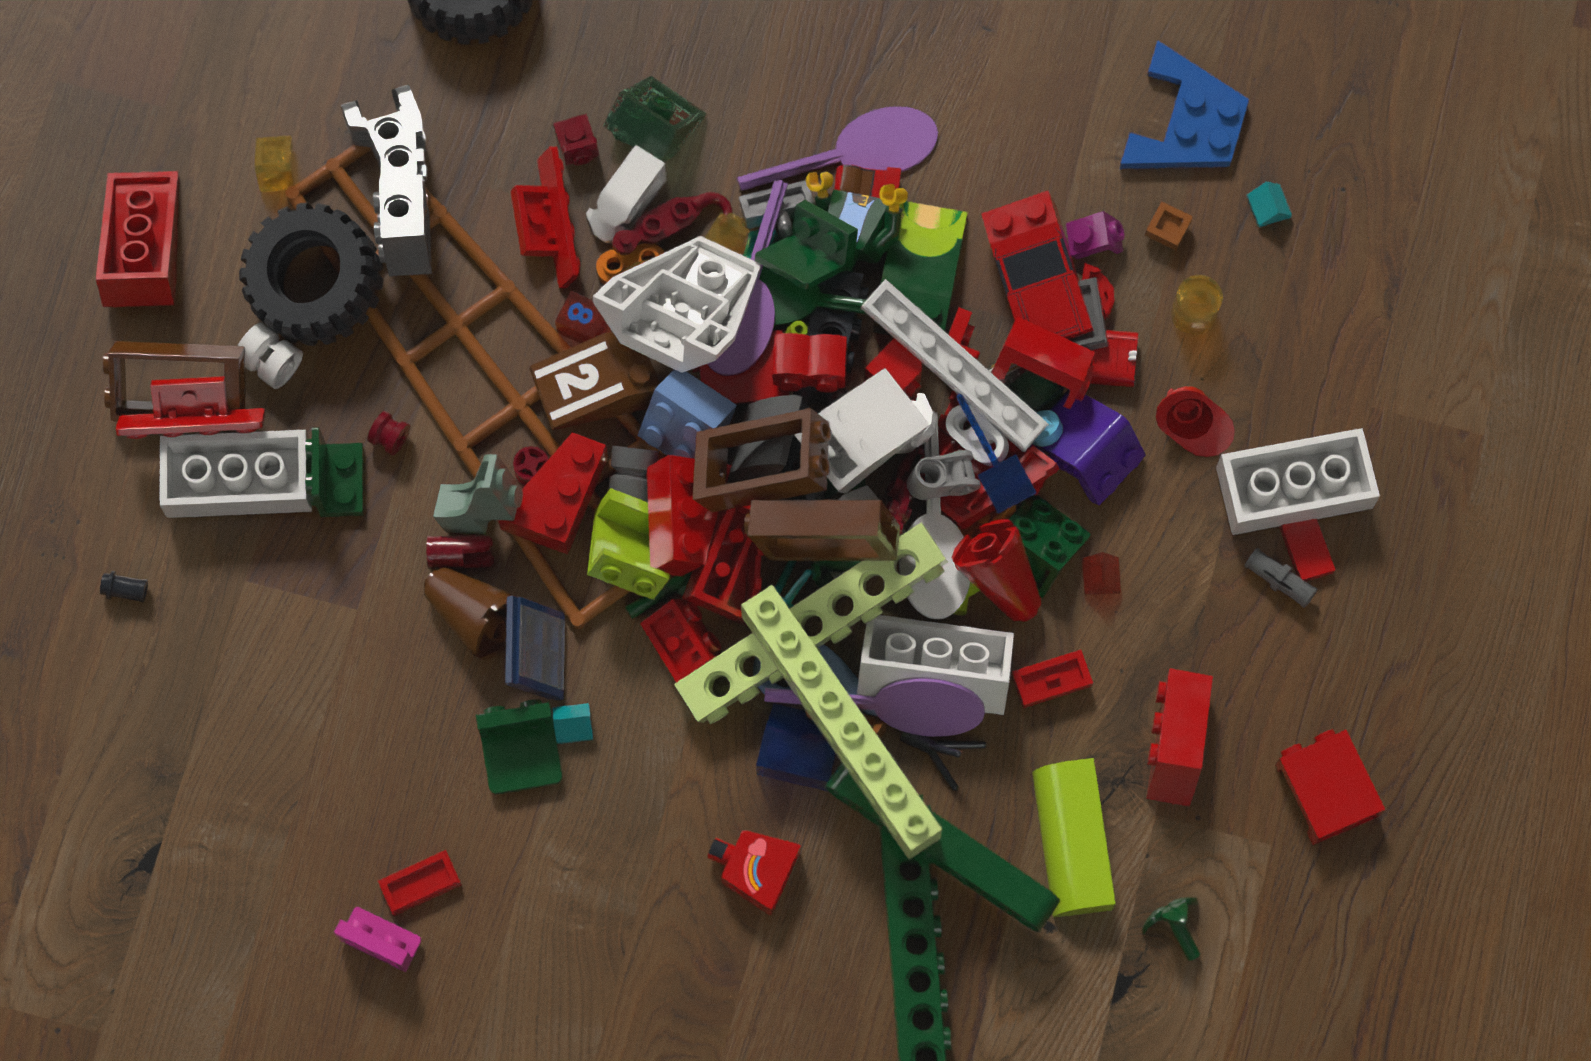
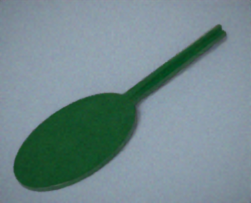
M763 266L759 279L768 287L773 298L775 308L774 326H784L795 321H801L810 316L817 307L867 314L861 309V306L866 302L865 299L820 293L818 284L809 289H803L779 274L768 270L767 267Z

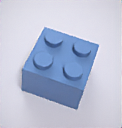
M674 369L654 390L638 436L667 456L670 454L695 459L696 432L729 425L737 405L688 372L681 373Z

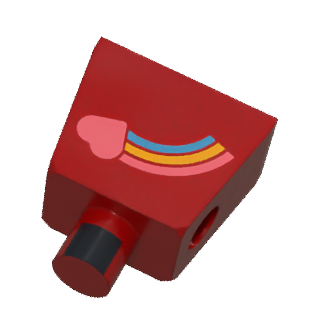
M742 830L736 845L715 838L707 858L726 866L721 876V883L772 916L801 853V845Z

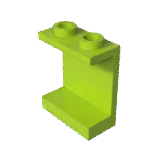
M610 488L595 508L587 575L638 595L654 599L668 582L670 573L650 566L648 502Z

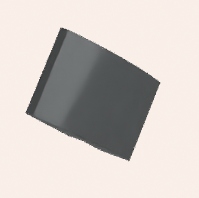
M787 395L753 402L737 413L734 424L799 411L802 397ZM785 435L728 448L727 464L731 465L727 482L736 483L778 474L786 466L793 435Z

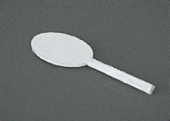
M934 412L937 416L936 430L924 444L925 458L939 456L937 412ZM925 474V482L933 484L932 478ZM940 497L926 500V514L915 520L907 530L909 531L922 522L948 561L947 564L942 566L945 570L942 575L929 583L922 579L911 587L914 592L907 597L918 612L931 619H943L952 615L963 603L970 585V581L957 570L952 561L953 551L964 537L950 519L941 515ZM904 556L899 559L900 575H910L915 570L916 562L913 557Z

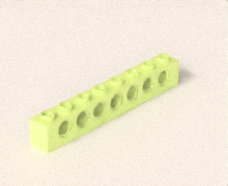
M921 522L899 537L897 561H862L791 607L790 611L804 631L805 623L810 617H820L823 623L822 631L816 636L808 637L819 653H821L818 647L829 640L833 644L843 640L852 633L849 627L861 619L864 624L875 619L883 613L880 607L893 599L896 604L910 596L914 592L911 587L922 579L929 583L945 572L942 566L947 564L948 561L925 525ZM904 556H911L916 562L915 570L910 575H900L897 571L899 559ZM874 576L882 577L885 582L883 592L877 596H871L866 591L867 581ZM843 596L851 597L854 603L852 612L847 616H839L835 610L837 600ZM752 633L674 685L696 720L702 723L708 720L710 724H713L729 713L727 707L737 700L744 704L760 693L757 687L768 680L774 684L784 677ZM756 656L761 662V669L757 675L748 677L743 670L744 662L749 657ZM725 676L730 682V690L725 696L718 697L713 692V683L717 678Z
M771 585L741 605L742 618L908 859L939 840L942 828L774 586Z

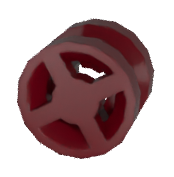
M383 411L372 424L367 441L372 445L380 444L385 447V451L393 456L402 448L409 435L411 426L405 421L397 422L393 419L391 413Z
M528 446L519 450L514 456V472L516 479L522 486L525 487L547 462L548 456L542 449Z

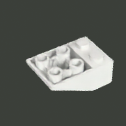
M886 368L819 413V415L829 421L831 428V439L828 443V460L830 463L828 479L839 492L846 494L930 426L929 422ZM802 433L794 434L801 443Z

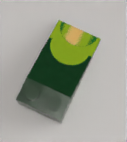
M906 201L899 206L903 209L904 214L901 238L887 252L881 284L886 279L916 307L923 308V313L945 331L968 212ZM874 320V333L892 336Z

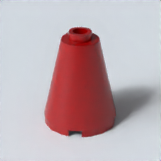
M999 519L978 527L982 533L973 539L968 534L959 542L953 551L952 561L957 570L1012 621H1028L1038 613V609L1041 606V598L1020 531L1008 519Z

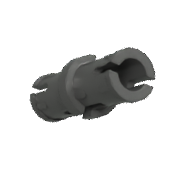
M1259 548L1255 549L1244 566L1269 582L1272 590L1275 592L1278 590L1282 591L1303 608L1310 603L1318 590L1292 573V567L1287 564L1282 566Z

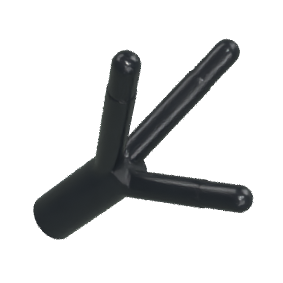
M904 731L900 741L928 753L953 791H957L959 786L936 752L959 758L962 753L956 749L985 748L987 746L985 741H934L926 736Z

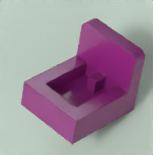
M1102 211L1065 223L1070 253L1073 258L1080 259L1108 249L1115 254L1123 252L1122 240L1125 238L1123 226L1119 220Z

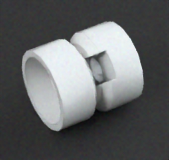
M264 323L254 325L238 344V346H245V368L249 371L258 370V377L274 389L283 386L293 376L303 356L302 351L289 341H279L278 333Z

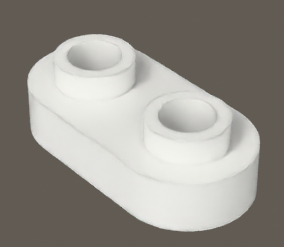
M961 404L949 412L946 418L947 431L965 450L972 451L973 457L977 461L987 466H994L1005 459L1009 450L1007 438L971 405ZM967 420H972L970 429L964 430V423ZM991 443H996L995 451L988 454V446Z

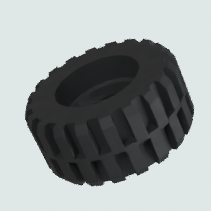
M407 0L410 3L413 15L417 20H422V25L426 30L434 33L437 29L439 38L449 42L452 37L458 39L459 44L466 45L470 44L471 39H478L479 44L489 42V36L496 34L500 38L508 34L507 27L509 25L517 27L523 21L522 12H529L533 4L532 0Z
M308 202L298 203L296 205L297 210L292 211L288 206L278 210L279 216L274 220L269 216L261 222L264 228L259 233L253 231L248 238L252 245L250 250L243 249L240 259L246 264V268L239 269V280L245 285L241 291L244 299L251 305L250 309L269 328L286 340L294 343L299 340L304 345L316 346L317 340H321L325 345L335 343L336 335L341 334L346 338L353 334L352 326L357 322L363 326L369 319L365 314L369 307L375 309L379 302V298L375 295V290H382L383 278L378 274L383 269V266L380 263L379 256L376 254L377 248L364 230L339 209L333 211L329 205L321 203L316 204L315 208H313ZM327 246L336 250L340 257V271L337 281L331 290L313 302L294 303L290 301L284 293V276L291 261L298 254L312 247Z

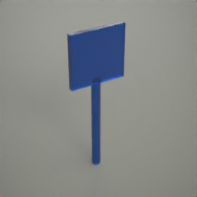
M958 394L956 398L993 465L992 468L977 476L998 514L1036 494L1037 492L1016 454L999 463L964 396Z

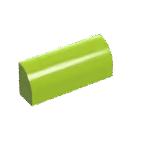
M1094 758L1059 762L1034 770L1032 775L1049 890L1061 900L1053 912V918L1112 911L1116 903Z

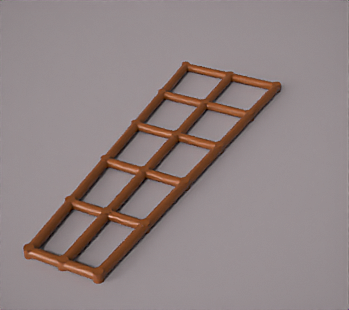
M353 145L337 157L328 159L324 166L295 186H290L286 189L285 194L288 201L297 210L296 205L298 203H307L303 198L305 195L333 177L374 230V222H378L374 207L344 170V168L372 150V148ZM425 187L430 212V229L440 223L494 282L497 288L457 315L426 274L409 275L446 324L407 352L377 307L375 309L369 307L365 314L369 317V322L473 478H475L481 462L471 448L516 416L522 419L551 457L560 445L530 408V406L540 400L536 386L520 395L467 326L508 298L557 353L571 347L520 292L514 282L501 271L452 217L446 207ZM319 246L339 275V254L331 247ZM454 335L458 337L509 403L464 437L414 364ZM631 413L616 416L618 421L636 439L627 448L659 451L658 461L667 456L638 436L641 424ZM611 459L606 462L597 486L616 473V470L610 466ZM594 491L589 503V507L594 513L595 508L602 500L596 491ZM512 534L513 539L518 543L574 629H582L586 623L630 592L614 585L579 610L536 544Z

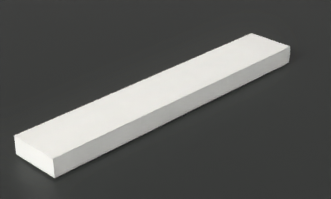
M886 279L861 306L862 310L1022 452H1025L1049 425Z

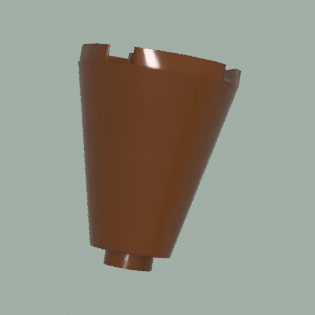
M448 568L434 570L427 576L424 582V596L474 656L481 660H487L498 655L506 648L501 643L506 638L507 597H518L517 595Z

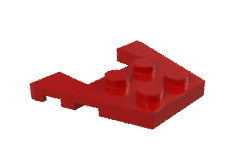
M954 390L949 397L950 404L945 414H941L938 420L939 456L965 450L949 434L946 428V418L949 412L958 405L968 404ZM967 420L964 423V430L969 426L972 420ZM1032 446L1009 472L1004 471L998 465H984L973 457L971 464L975 479L980 480L981 488L966 495L940 497L941 513L963 530L1052 476L1060 468L1055 461L1035 446ZM925 453L921 456L920 460L925 458ZM920 473L921 478L925 481V474Z

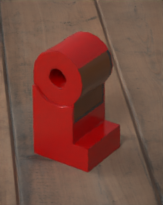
M841 165L836 169L834 190L880 198V190L884 185L894 184L895 189L899 188L901 168L887 167V170L862 168L856 165Z

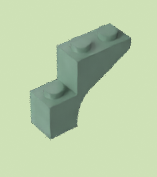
M487 454L484 455L477 474L471 482L440 485L433 517L446 533L486 535L489 521H514L517 507H520L522 504L523 491L499 456Z

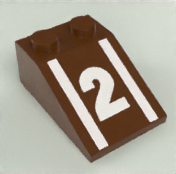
M613 332L597 336L532 364L529 368L552 431L646 410L654 390L659 385L650 358L621 344Z

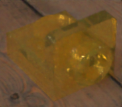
M291 135L256 138L254 167L261 192L286 190L288 187L295 185L292 172L293 142Z
M720 212L705 238L737 253L749 235L750 230L745 228L747 223L739 216L730 212L728 215Z

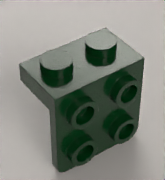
M540 699L527 700L520 703V707L507 710L505 706H492L484 709V714L476 715L477 727L482 741L488 785L492 794L499 795L556 785L562 781L554 722L549 702L542 703Z

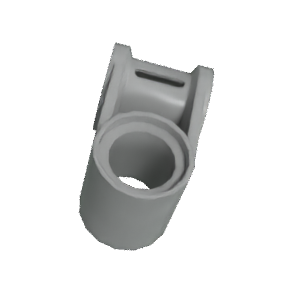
M961 450L946 455L921 459L911 471L906 481L910 494L919 500H927L950 495H966L981 488L980 480L975 479L971 464L973 459L972 451ZM920 473L929 475L933 480V484L925 482L921 478Z

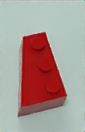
M572 432L522 489L523 500L521 506L517 507L514 521L498 520L500 530L568 555L608 460L606 445Z
M669 454L647 467L650 566L670 573V575L683 576L705 564L719 511L711 512L693 500L695 459ZM728 464L726 473V484L731 469V465Z
M751 505L719 511L706 562L701 567L693 570L682 597L686 601L746 627L748 625L742 618L741 605L759 594L762 585L760 569L763 553L746 535L744 527L745 516L747 513H750Z
M1169 668L1166 682L1159 681L1155 703H1160L1161 709L1160 712H1155L1153 717L1151 734H1156L1155 743L1150 744L1147 765H1151L1146 799L1190 807L1202 770L1213 676Z

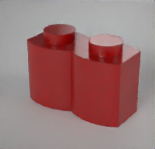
M797 333L774 335L773 385L780 386L785 391H798L801 387L812 386L821 392H834L837 388L846 386L847 337L832 334L809 336Z

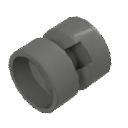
M613 446L610 466L616 470V473L609 476L608 491L612 488L640 500L648 501L647 467L658 461L659 451Z

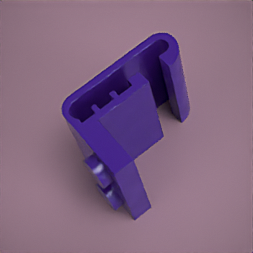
M1068 389L1049 409L1058 415L1063 425L1062 435L1051 445L1035 447L1041 452L1049 453L1048 457L1055 461L1060 469L1077 478L1088 499L1100 506L1116 490L1125 477L1140 464L1146 454L1131 424L1120 413L1086 394L1082 402L1075 399L1070 410L1063 407L1070 391Z

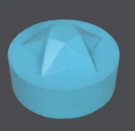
M1043 410L1036 412L1049 425L1032 444L1039 447L1051 445L1062 435L1063 425L1058 415L1053 411Z

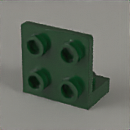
M803 200L795 206L792 235L756 252L755 261L767 267L768 270L791 281L797 287L809 289L854 266L858 229L811 202Z
M312 427V439H306L305 441L306 460L310 461L312 473L305 476L306 495H310L311 506L317 507L321 517L364 516L363 443L326 444L320 428Z
M1032 494L1008 520L1012 521L1014 526L1020 531L1041 598H1044L1064 566L1088 541L1091 534L1077 522L1053 507L1049 502L1038 495Z

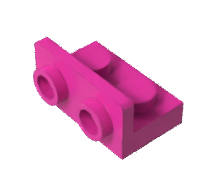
M359 907L354 908L348 922L340 920L334 931L339 941L404 972L407 971L422 942L420 936Z

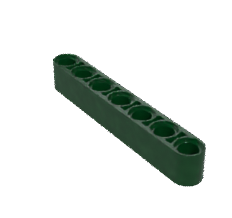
M841 763L825 785L826 790L892 836L844 764ZM928 808L942 828L941 837L918 854L1024 926L1035 932H1041L1061 902L1058 896Z

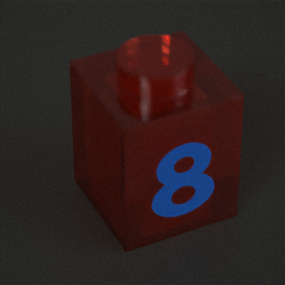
M570 291L555 320L556 330L559 334L580 344L612 331L592 300L573 291Z

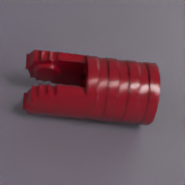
M490 535L427 536L428 569L491 567L494 564V556L488 551L493 546L492 538Z

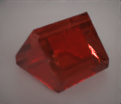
M1100 552L1082 558L1084 595L1121 593L1119 557Z

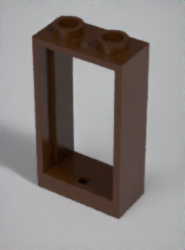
M115 341L109 352L104 354L103 372L104 374H109V387L105 389L104 404L105 408H110L111 421H118L121 415L154 414L152 402L127 401L125 359L224 363L228 409H246L245 346Z
M809 408L696 432L693 500L709 511L717 512L751 505V500H779L827 490V476L830 473L828 443L831 439L829 421ZM802 433L800 470L726 484L728 448Z
M751 500L750 513H747L745 516L744 527L746 535L769 561H897L900 525L881 500Z

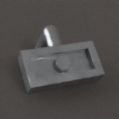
M806 180L787 186L776 222L780 240L792 235L793 228L790 219L794 218L796 204L807 200L815 205L811 191L806 185ZM772 189L739 196L740 208L748 229L761 226Z

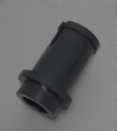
M111 571L110 574H103L100 594L106 595V599L111 600L112 597L140 601L141 603L145 602L148 590L147 579L142 580L116 575V571Z

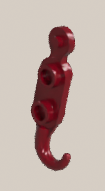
M706 192L698 196L672 198L641 215L635 224V229L618 231L612 239V247L620 255H629L634 252L638 243L657 244L689 227L703 208L709 205H717L723 210L724 217L718 224L719 229H724L730 224L733 217L731 203L725 196L716 192Z
M923 445L904 455L898 465L895 477L890 481L885 491V495L889 496L885 506L900 525L899 537L904 534L902 531L903 526L912 512V509L908 507L912 495L907 489L906 481L918 455L925 453Z

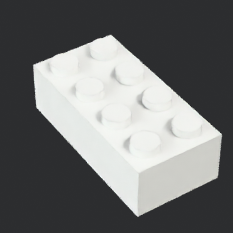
M1363 428L1221 454L1216 466L1232 535L1278 527L1283 524L1373 509L1380 497Z
M306 430L217 433L214 435L193 434L177 437L160 436L161 509L167 518L312 512L310 495H306L305 476L311 473L310 461L306 460L305 441L309 439Z
M879 615L866 624L857 695L876 696L883 687L905 679H940L964 686L977 694L984 703L985 713L1004 715L1014 633Z

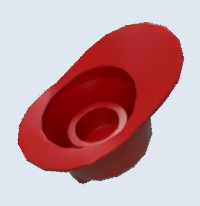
M1191 386L1177 389L1171 388L1167 392V397L1157 407L1155 418L1158 427L1185 450L1196 456L1211 457L1219 455L1227 450L1234 440L1235 428L1232 419L1198 388Z

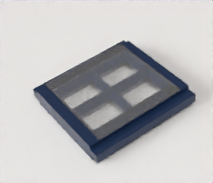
M508 596L505 683L507 686L549 700H563L564 613L522 597Z

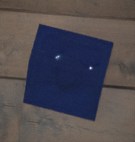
M774 703L764 731L756 764V775L827 791L825 785L832 777L837 754L815 722L806 715L805 710Z

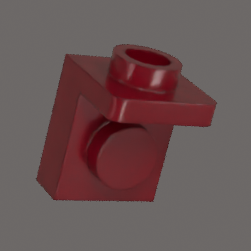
M587 113L553 123L565 165L573 163L574 165H584L592 161L594 157L599 156L598 143L593 135Z

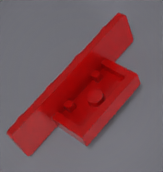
M549 146L537 160L541 186L515 185L510 192L521 256L553 257L558 287L567 288L579 276L580 260L575 254L573 242L575 230L573 224L570 223L568 213L569 195L564 189L562 178L564 171L563 161L559 158L558 148L556 146Z
M225 376L152 380L150 388L154 414L121 415L115 429L117 436H126L129 439L144 438L148 434H163L166 437H177L187 432L214 435L226 430H236L238 433H251L263 428L265 409L229 410Z

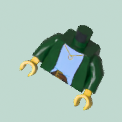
M817 172L809 173L806 177V185L811 191L818 194L814 197L815 205L858 229L854 266L845 271L853 272L857 261L873 264L879 262L883 254L901 238L904 214L903 209L899 206L907 201L908 192L904 188L895 189L894 184H888L881 188L880 198L834 189L832 194H830L827 189L833 185V176L829 172H822L820 174V185Z

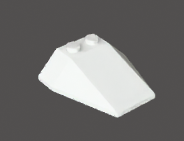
M699 236L612 277L593 295L592 302L621 344L683 373L716 361L735 341L757 281L761 264Z

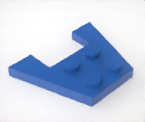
M1157 41L1147 76L1178 84L1180 89L1164 142L1130 133L1119 169L1229 167L1249 99L1163 43Z

